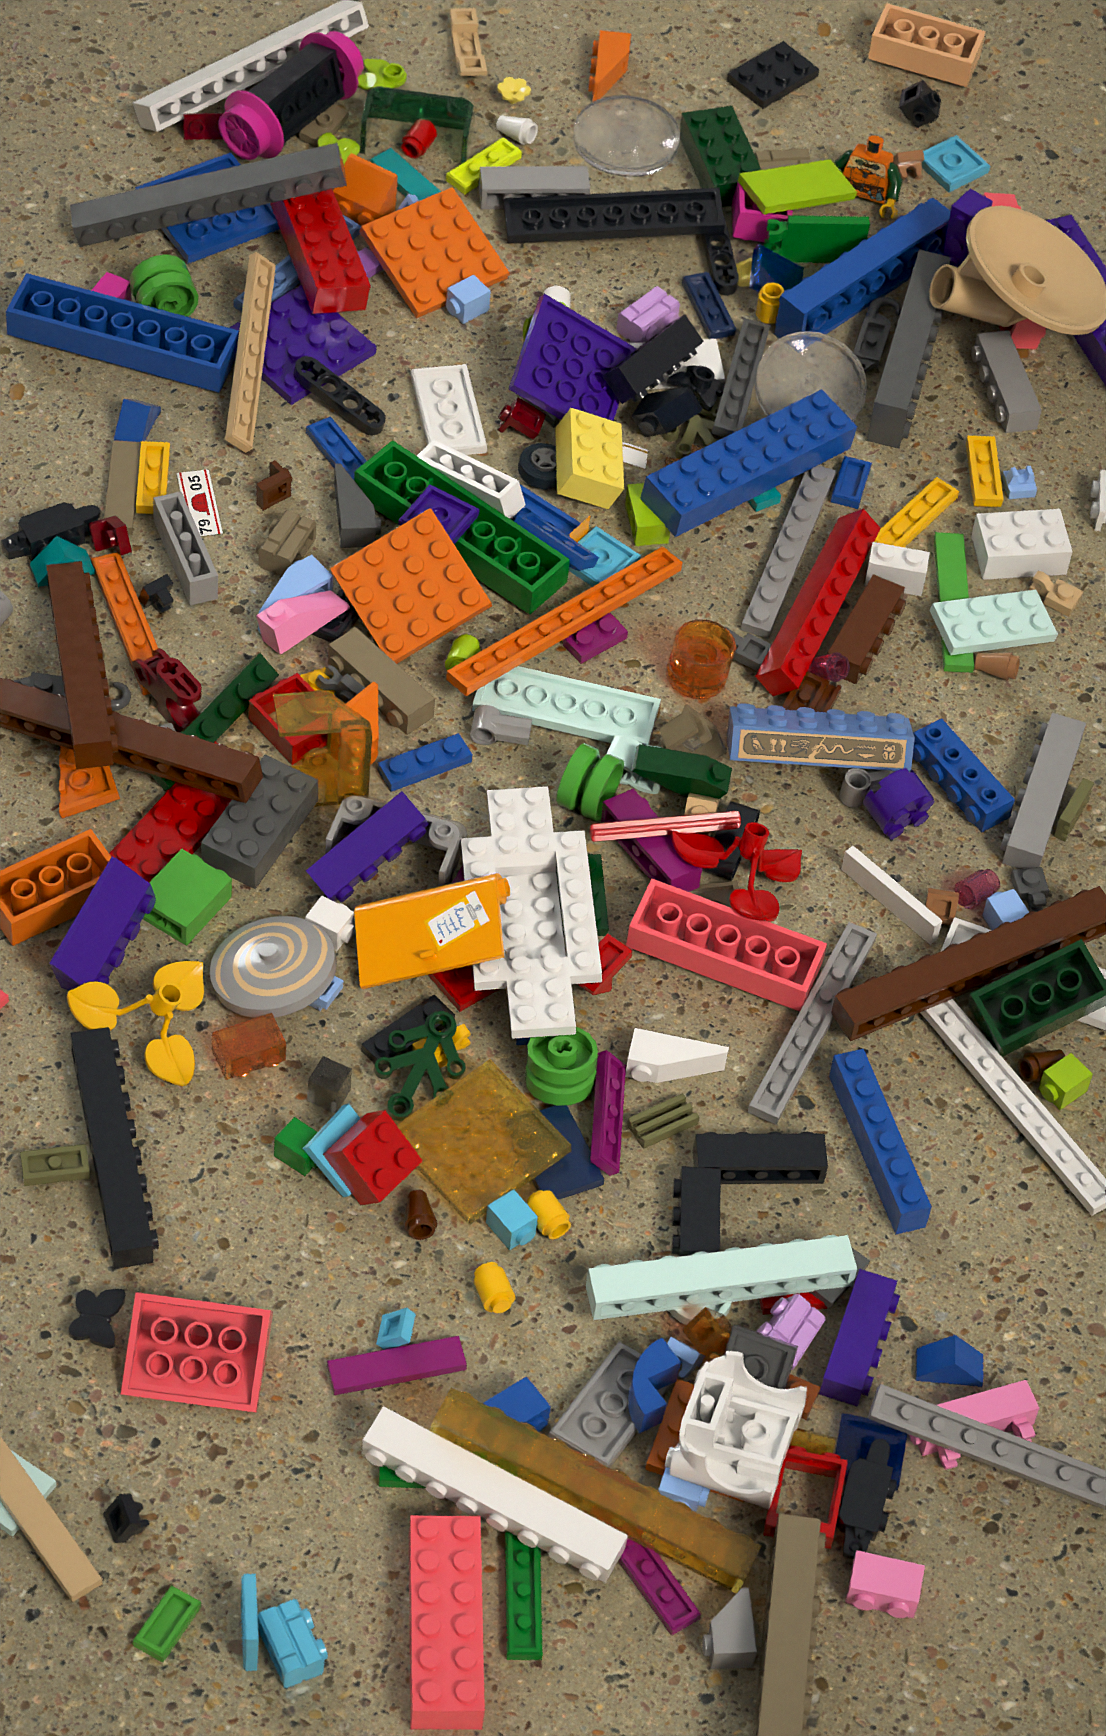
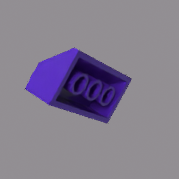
M111 857L49 963L61 988L68 991L88 982H102L108 985L109 976L114 967H119L124 959V950L129 941H133L137 937L141 920L145 914H149L155 905L156 898L151 884L115 857Z

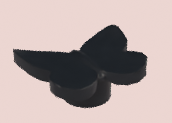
M696 365L688 366L685 372L682 371L671 375L666 382L683 388L690 387L692 391H695L700 403L708 412L714 407L717 397L722 396L725 387L721 381L714 379L715 374L710 368Z
M83 1289L80 1291L75 1299L76 1310L80 1315L71 1322L69 1336L73 1340L78 1341L89 1338L90 1342L94 1345L109 1349L114 1348L115 1335L110 1325L111 1317L115 1316L122 1308L126 1297L125 1290H104L98 1297L90 1290Z

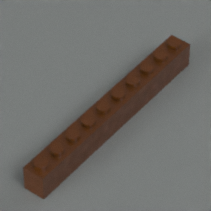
M82 561L46 565L49 596L76 769L114 765L113 753L118 752L117 734H112L115 733L114 716L112 715L111 698L109 696L108 680L106 678L96 609L94 607L90 573H84Z
M0 678V727L73 750L65 696L42 691L34 686L29 687L16 683L8 678ZM112 711L115 723V733L112 734H117L118 752L113 753L114 763L242 803H247L263 778L259 757L250 752H241L220 743L215 744L194 735L189 736L173 731L168 727H160L147 723L142 719L130 718Z
M1100 886L1091 890H1082L1072 898L1064 901H1055L1049 907L1038 912L1031 911L1021 919L1011 923L1004 922L992 931L978 933L970 940L960 944H951L941 952L934 955H925L917 962L907 966H898L883 976L871 977L863 984L854 988H845L835 995L831 1014L851 1042L999 980L1080 939L1085 944L1106 935V894Z

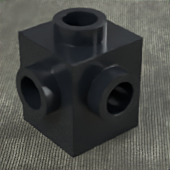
M921 80L902 90L899 108L905 118L919 128L939 118L942 100L936 91H933L924 80Z

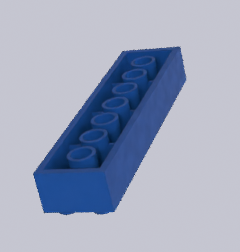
M932 197L923 204H918L914 210L906 215L898 217L895 222L886 228H881L869 239L862 240L858 246L849 252H844L832 263L824 265L812 276L805 277L801 283L792 289L785 290L779 298L780 304L774 335L799 353L869 307L874 299L884 297L910 280L919 250L943 255L950 210Z
M26 273L6 309L7 335L219 393L236 360L238 330Z
M821 389L646 476L640 499L666 525L665 527L674 537H677L849 450L857 426Z

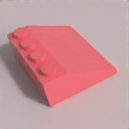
M136 1292L121 1395L257 1412L273 1311Z

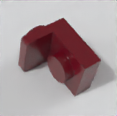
M518 397L511 405L506 404L502 408L498 419L501 421L497 430L503 433L509 426H512L534 440L540 433L546 414Z
M116 515L89 523L93 548L96 551L113 547L120 555L132 552L126 524Z

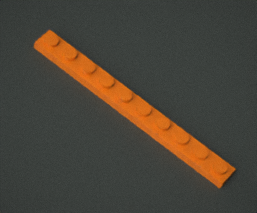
M662 546L447 670L446 680L467 696L682 570L683 562Z

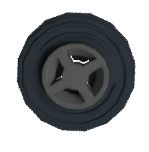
M537 443L523 450L519 457L518 471L520 477L527 484L539 489H553L557 487L556 446L547 443Z

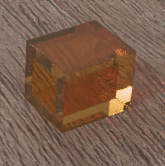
M705 1307L682 1330L700 1354L715 1359L724 1356L733 1326L724 1314Z

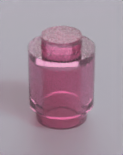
M991 869L977 870L955 884L954 890L959 893L958 904L970 910L974 909L1000 889V881L996 873Z

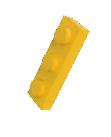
M967 436L966 451L973 506L1002 507L1003 492L995 436Z
M141 441L136 513L153 514V498L167 495L170 442Z

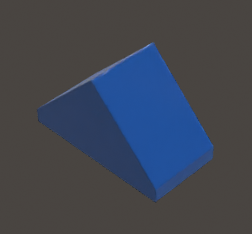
M123 399L114 440L145 441L161 411V406L136 399Z
M957 1335L919 1347L916 1350V1381L982 1387L983 1354Z

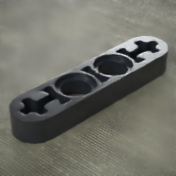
M724 218V233L701 234L710 276L719 294L729 296L737 291L739 276ZM719 241L724 245L714 246L710 242ZM723 260L728 264L722 266L716 264L715 261ZM723 276H726L727 283H725V281L722 280Z
M304 356L296 361L293 375L298 383L363 433L373 436L382 432L386 416L379 407L313 357ZM302 369L305 370V371L308 370V369H310V370H312V372L307 371V372L304 373V372H302ZM331 383L335 386L336 390L327 392L321 385ZM353 400L357 403L358 407L354 409L347 408L343 401ZM373 419L377 420V422L373 421V422H371V423H369V422L367 421V420H370V421H371V420H373Z

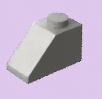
M749 1587L739 1590L711 1620L708 1635H703L702 1637L703 1655L709 1656L711 1669L753 1668L757 1651Z

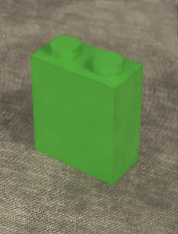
M181 849L149 882L154 891L156 901L152 911L149 914H145L143 920L187 946L231 899L232 878L224 871L208 865L199 856Z

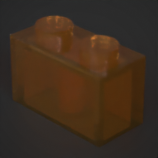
M270 1013L212 1032V1052L225 1080L234 1077H244L252 1071L265 1067L271 1068L280 1062L286 1061V1041L273 1014Z

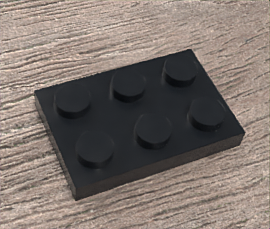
M782 41L727 73L726 81L761 109H764L817 78L819 68L786 42Z

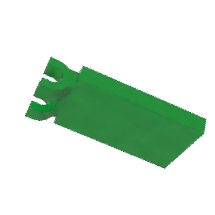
M788 215L787 221L768 219L766 228L769 231L768 239H764L763 249L766 251L765 262H775L782 257V263H832L844 252H849L858 246L862 240H867L870 227L869 217Z

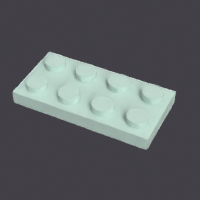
M1037 590L932 603L929 610L950 655L1054 642L1058 635Z

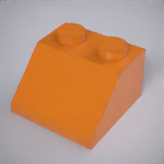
M351 153L344 165L347 185L334 188L333 192L342 214L362 226L396 211L398 175Z

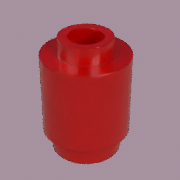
M424 119L416 120L402 138L401 149L403 153L413 159L423 156L437 138L438 134L434 124Z

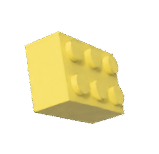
M570 408L555 428L557 494L609 509L624 490L622 424Z

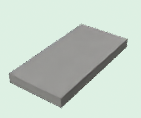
M619 1341L551 1429L548 1440L602 1472L607 1473L637 1432L629 1413L628 1394L636 1363L642 1354ZM672 1384L657 1390L661 1397L665 1395Z

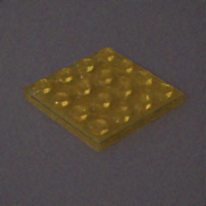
M491 1059L397 1124L398 1128L423 1160L416 1168L468 1225L486 1214L489 1204L513 1189L515 1191L519 1190L572 1151L571 1144Z

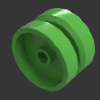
M164 254L148 258L135 267L130 275L129 287L136 303L187 317L194 312L198 305L199 295L192 282L190 272L185 262L177 256Z
M586 743L581 744L572 755L561 778L557 791V805L569 810H575L580 806L583 816L599 821L602 815L603 801L614 797L617 792L624 770L623 759L611 754H606L600 759L599 749Z
M576 1027V1034L531 1037L527 1045L525 1071L526 1087L531 1094L544 1103L556 1106L573 1105L585 1100L592 1094L596 1081L595 1068L598 1058L596 1041L589 1033L579 1027Z

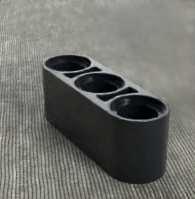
M730 801L726 812L738 811L741 817V825L738 829L716 832L714 838L723 845L724 852L734 843L736 836L742 837L746 824L750 822L758 823L760 810ZM739 847L726 860L719 859L717 867L702 868V871L732 881L743 858Z

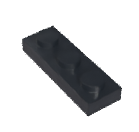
M434 994L362 1043L361 1051L374 1064L381 1057L391 1058L411 1052L412 1044L417 1041L409 1042L404 1050L395 1052L389 1048L387 1043L390 1033L394 1030L405 1031L424 1025L427 1017L435 1011L448 1012L454 1019L455 1014ZM436 1024L434 1026L437 1031L445 1028L443 1024ZM392 1038L394 1044H403L402 1038ZM380 1064L378 1066V1068L381 1071H384L389 1067L386 1064Z

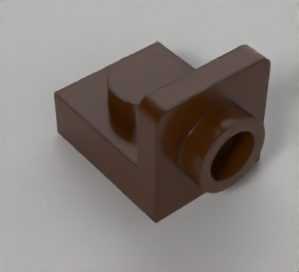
M276 460L269 463V477L256 484V504L263 511L291 496V473Z

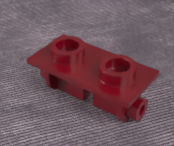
M184 113V140L223 139L219 130V119L224 113Z

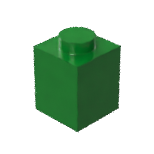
M294 1117L274 1138V1157L303 1176H306L312 1168L317 1169L318 1166L303 1148L318 1132Z

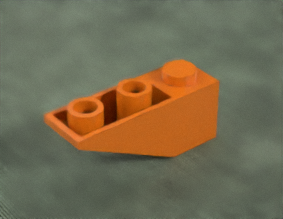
M600 30L599 41L594 40L592 56L597 58H592L590 74H595V76H590L588 92H593L592 103H597L626 73L631 33Z

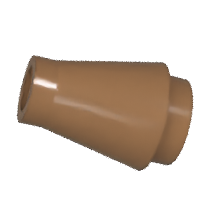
M978 652L975 660V670L986 672L1006 681L1009 678L1016 679L1020 657L1013 655V652Z

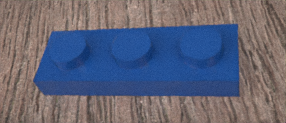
M533 512L519 514L514 521L569 558L570 568L581 571L595 567L599 559L597 555Z
M458 733L378 762L377 770L392 792L471 763L473 754Z

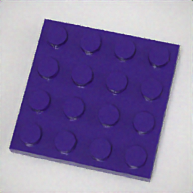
M302 285L271 302L261 379L292 405L311 394L309 390L294 378V367L299 358L304 356L313 357L339 377L374 356L377 346L337 312L312 314ZM241 321L230 326L229 328L239 331ZM302 369V372H304V373L307 372V371L312 372V370H310V369H308V370H306V371Z
M543 294L538 299L508 389L562 420L570 408H574L614 421L620 401L603 378V375L637 348L547 294Z

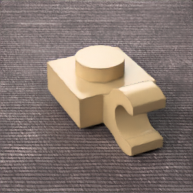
M1037 571L1032 579L1034 582L1029 590H1037L1039 595L1045 597L1044 605L1068 617L1079 603L1084 592L1060 579H1057L1054 584L1050 577L1042 571Z

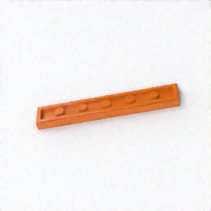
M116 552L91 558L95 569V576L132 667L133 661L137 659L144 661L152 657L153 651L158 649L121 555ZM138 682L143 696L151 694Z

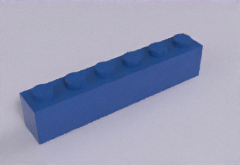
M864 1049L834 1055L829 1074L830 1081L895 1235L926 1228L932 1206Z

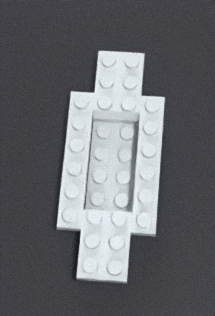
M548 786L487 790L491 836L461 838L464 881L499 873L502 878L508 880L510 896L507 897L505 904L500 905L504 958L472 965L475 991L506 989L512 1039L576 1034L571 984L602 982L585 831L553 832ZM563 927H564V935H565V944H564V936H563Z

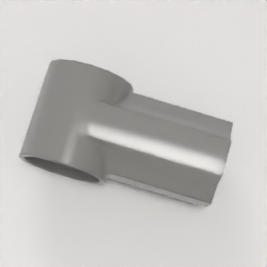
M490 705L478 706L474 711L470 738L480 745H491L496 740L528 745L532 719L502 715L497 708Z
M852 768L845 774L839 791V799L848 807H859L863 804L867 793L872 790L875 794L881 788L878 782L895 771L875 769L865 771L860 768Z

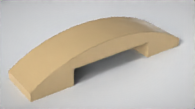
M451 8L449 11L451 37L459 75H487L485 56L482 55L478 36L476 8Z

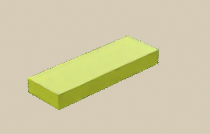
M502 137L446 174V181L465 195L479 186L480 167H508L521 159L522 151Z

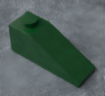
M639 744L636 747L632 772L688 798L689 793L721 799L728 793L732 768L706 755Z

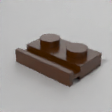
M807 671L799 688L790 691L782 707L785 710L795 711L798 708L807 707L814 709L815 712L827 713V710L832 709L839 697L842 686H833L829 684V680Z

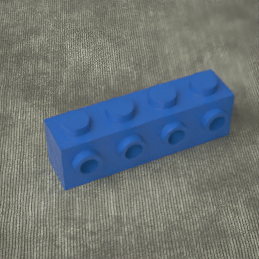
M942 718L913 732L915 737L913 759L925 768L932 781L941 786L949 800L957 804L965 813L967 820L974 824L981 833L1010 818L1015 799Z

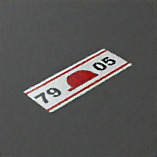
M209 470L177 473L180 491L184 496L200 535L222 534Z

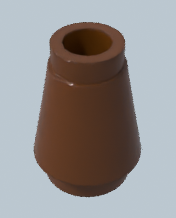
M1060 1049L1027 1052L1018 1061L1019 1074L1024 1081L1037 1083L1041 1081L1043 1072L1063 1059L1065 1054Z
M413 1190L407 1196L405 1230L412 1238L424 1240L430 1238L435 1233L437 1220L426 1192L423 1190Z

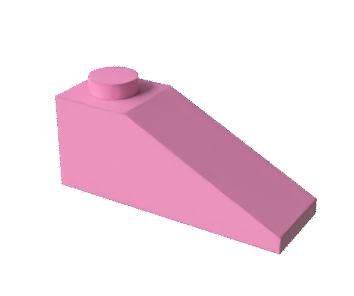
M329 590L278 600L257 614L256 617L262 640L281 655L350 607L346 601Z

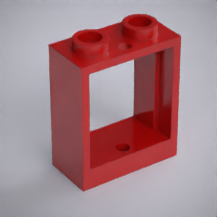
M298 673L280 680L275 686L255 694L249 700V720L291 765L331 743L332 714L335 711ZM296 700L315 722L288 736L269 715Z
M789 1446L779 1473L775 1494L767 1511L763 1536L773 1537L779 1515L776 1512L784 1470L787 1468L835 1478L827 1523L820 1522V1532L826 1533L824 1548L831 1549L848 1460L841 1459L839 1455L824 1452L819 1455L809 1453L800 1446Z

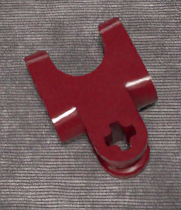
M161 648L154 650L152 657L144 661L137 659L132 662V669L138 682L157 700L158 712L168 723H172L176 732H180L199 713L193 703L202 697L200 682L181 661L170 658Z

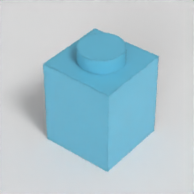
M514 1189L488 1205L486 1224L509 1250L519 1244L525 1245L534 1238L538 1216Z

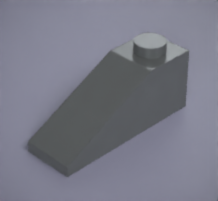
M335 464L334 490L341 548L366 547L376 541V535H381V518L375 517L374 505L341 464Z

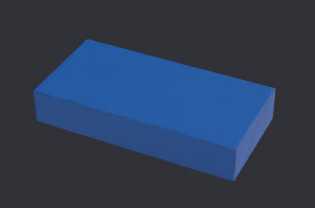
M844 456L831 497V503L858 509L872 463Z

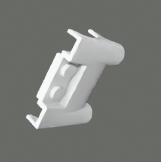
M726 1351L724 1356L715 1358L711 1362L706 1361L702 1369H699L694 1389L681 1421L679 1443L676 1448H669L665 1467L670 1468L671 1476L769 1509L778 1485L779 1473L794 1430H797L805 1407L807 1388L800 1386L793 1389H777L759 1382L748 1373L744 1365L743 1353Z

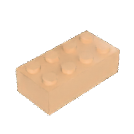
M886 3L872 34L868 59L967 87L981 56L986 31Z

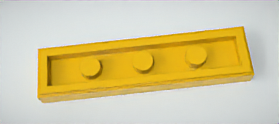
M935 477L880 529L874 542L905 548L958 498L959 491L938 477Z

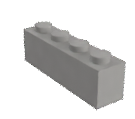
M587 166L480 167L478 187L481 209H504V198L590 194Z
M1009 330L977 334L975 346L971 348V356L973 362H977L981 382H985L987 387L988 400L994 404L997 422H1001L1005 433L1037 429L1042 410Z
M182 492L154 497L153 521L189 605L218 599V574Z

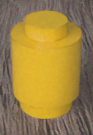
M767 283L759 291L756 316L764 323H776L780 304L779 298L784 292V288L780 284Z
M538 1190L529 1196L527 1205L538 1216L537 1228L542 1235L554 1240L563 1236L570 1229L569 1214L552 1191Z
M495 1262L480 1265L474 1271L475 1278L473 1283L484 1309L494 1313L507 1311L515 1301V1294L504 1269Z

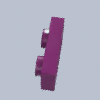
M608 613L563 639V646L582 664L626 640L628 630L611 613Z

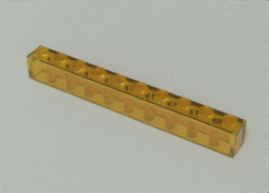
M451 1387L431 1424L429 1431L628 1535L629 1539L736 1594L745 1582L761 1548V1545L755 1543L749 1536L735 1533L722 1526L718 1520L710 1517L706 1518L692 1511L685 1503L675 1502L661 1495L657 1489L651 1486H644L630 1479L624 1472L612 1470L600 1464L593 1456L581 1454L569 1448L563 1441L550 1438L538 1432L532 1425L514 1420L501 1409L489 1407L475 1400L468 1392L458 1391Z

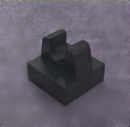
M168 574L142 587L138 599L144 609L152 605L160 614L171 609L170 604L174 600L170 591L174 583Z
M119 1494L103 1513L114 1543H126L131 1536L142 1533L150 1524L149 1520H141L139 1513L144 1507L141 1503L134 1502L131 1494Z

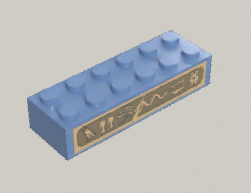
M745 703L738 704L737 707L730 706L727 730V746L730 760L891 771L907 768L909 772L911 770L915 737L909 718H905L902 714L889 713L887 716H875L874 713L868 711H860L857 714H845L844 711L837 709L827 710L826 713L815 712L814 709L801 707L795 711L785 710L784 707L771 705L764 709L755 708L754 705Z

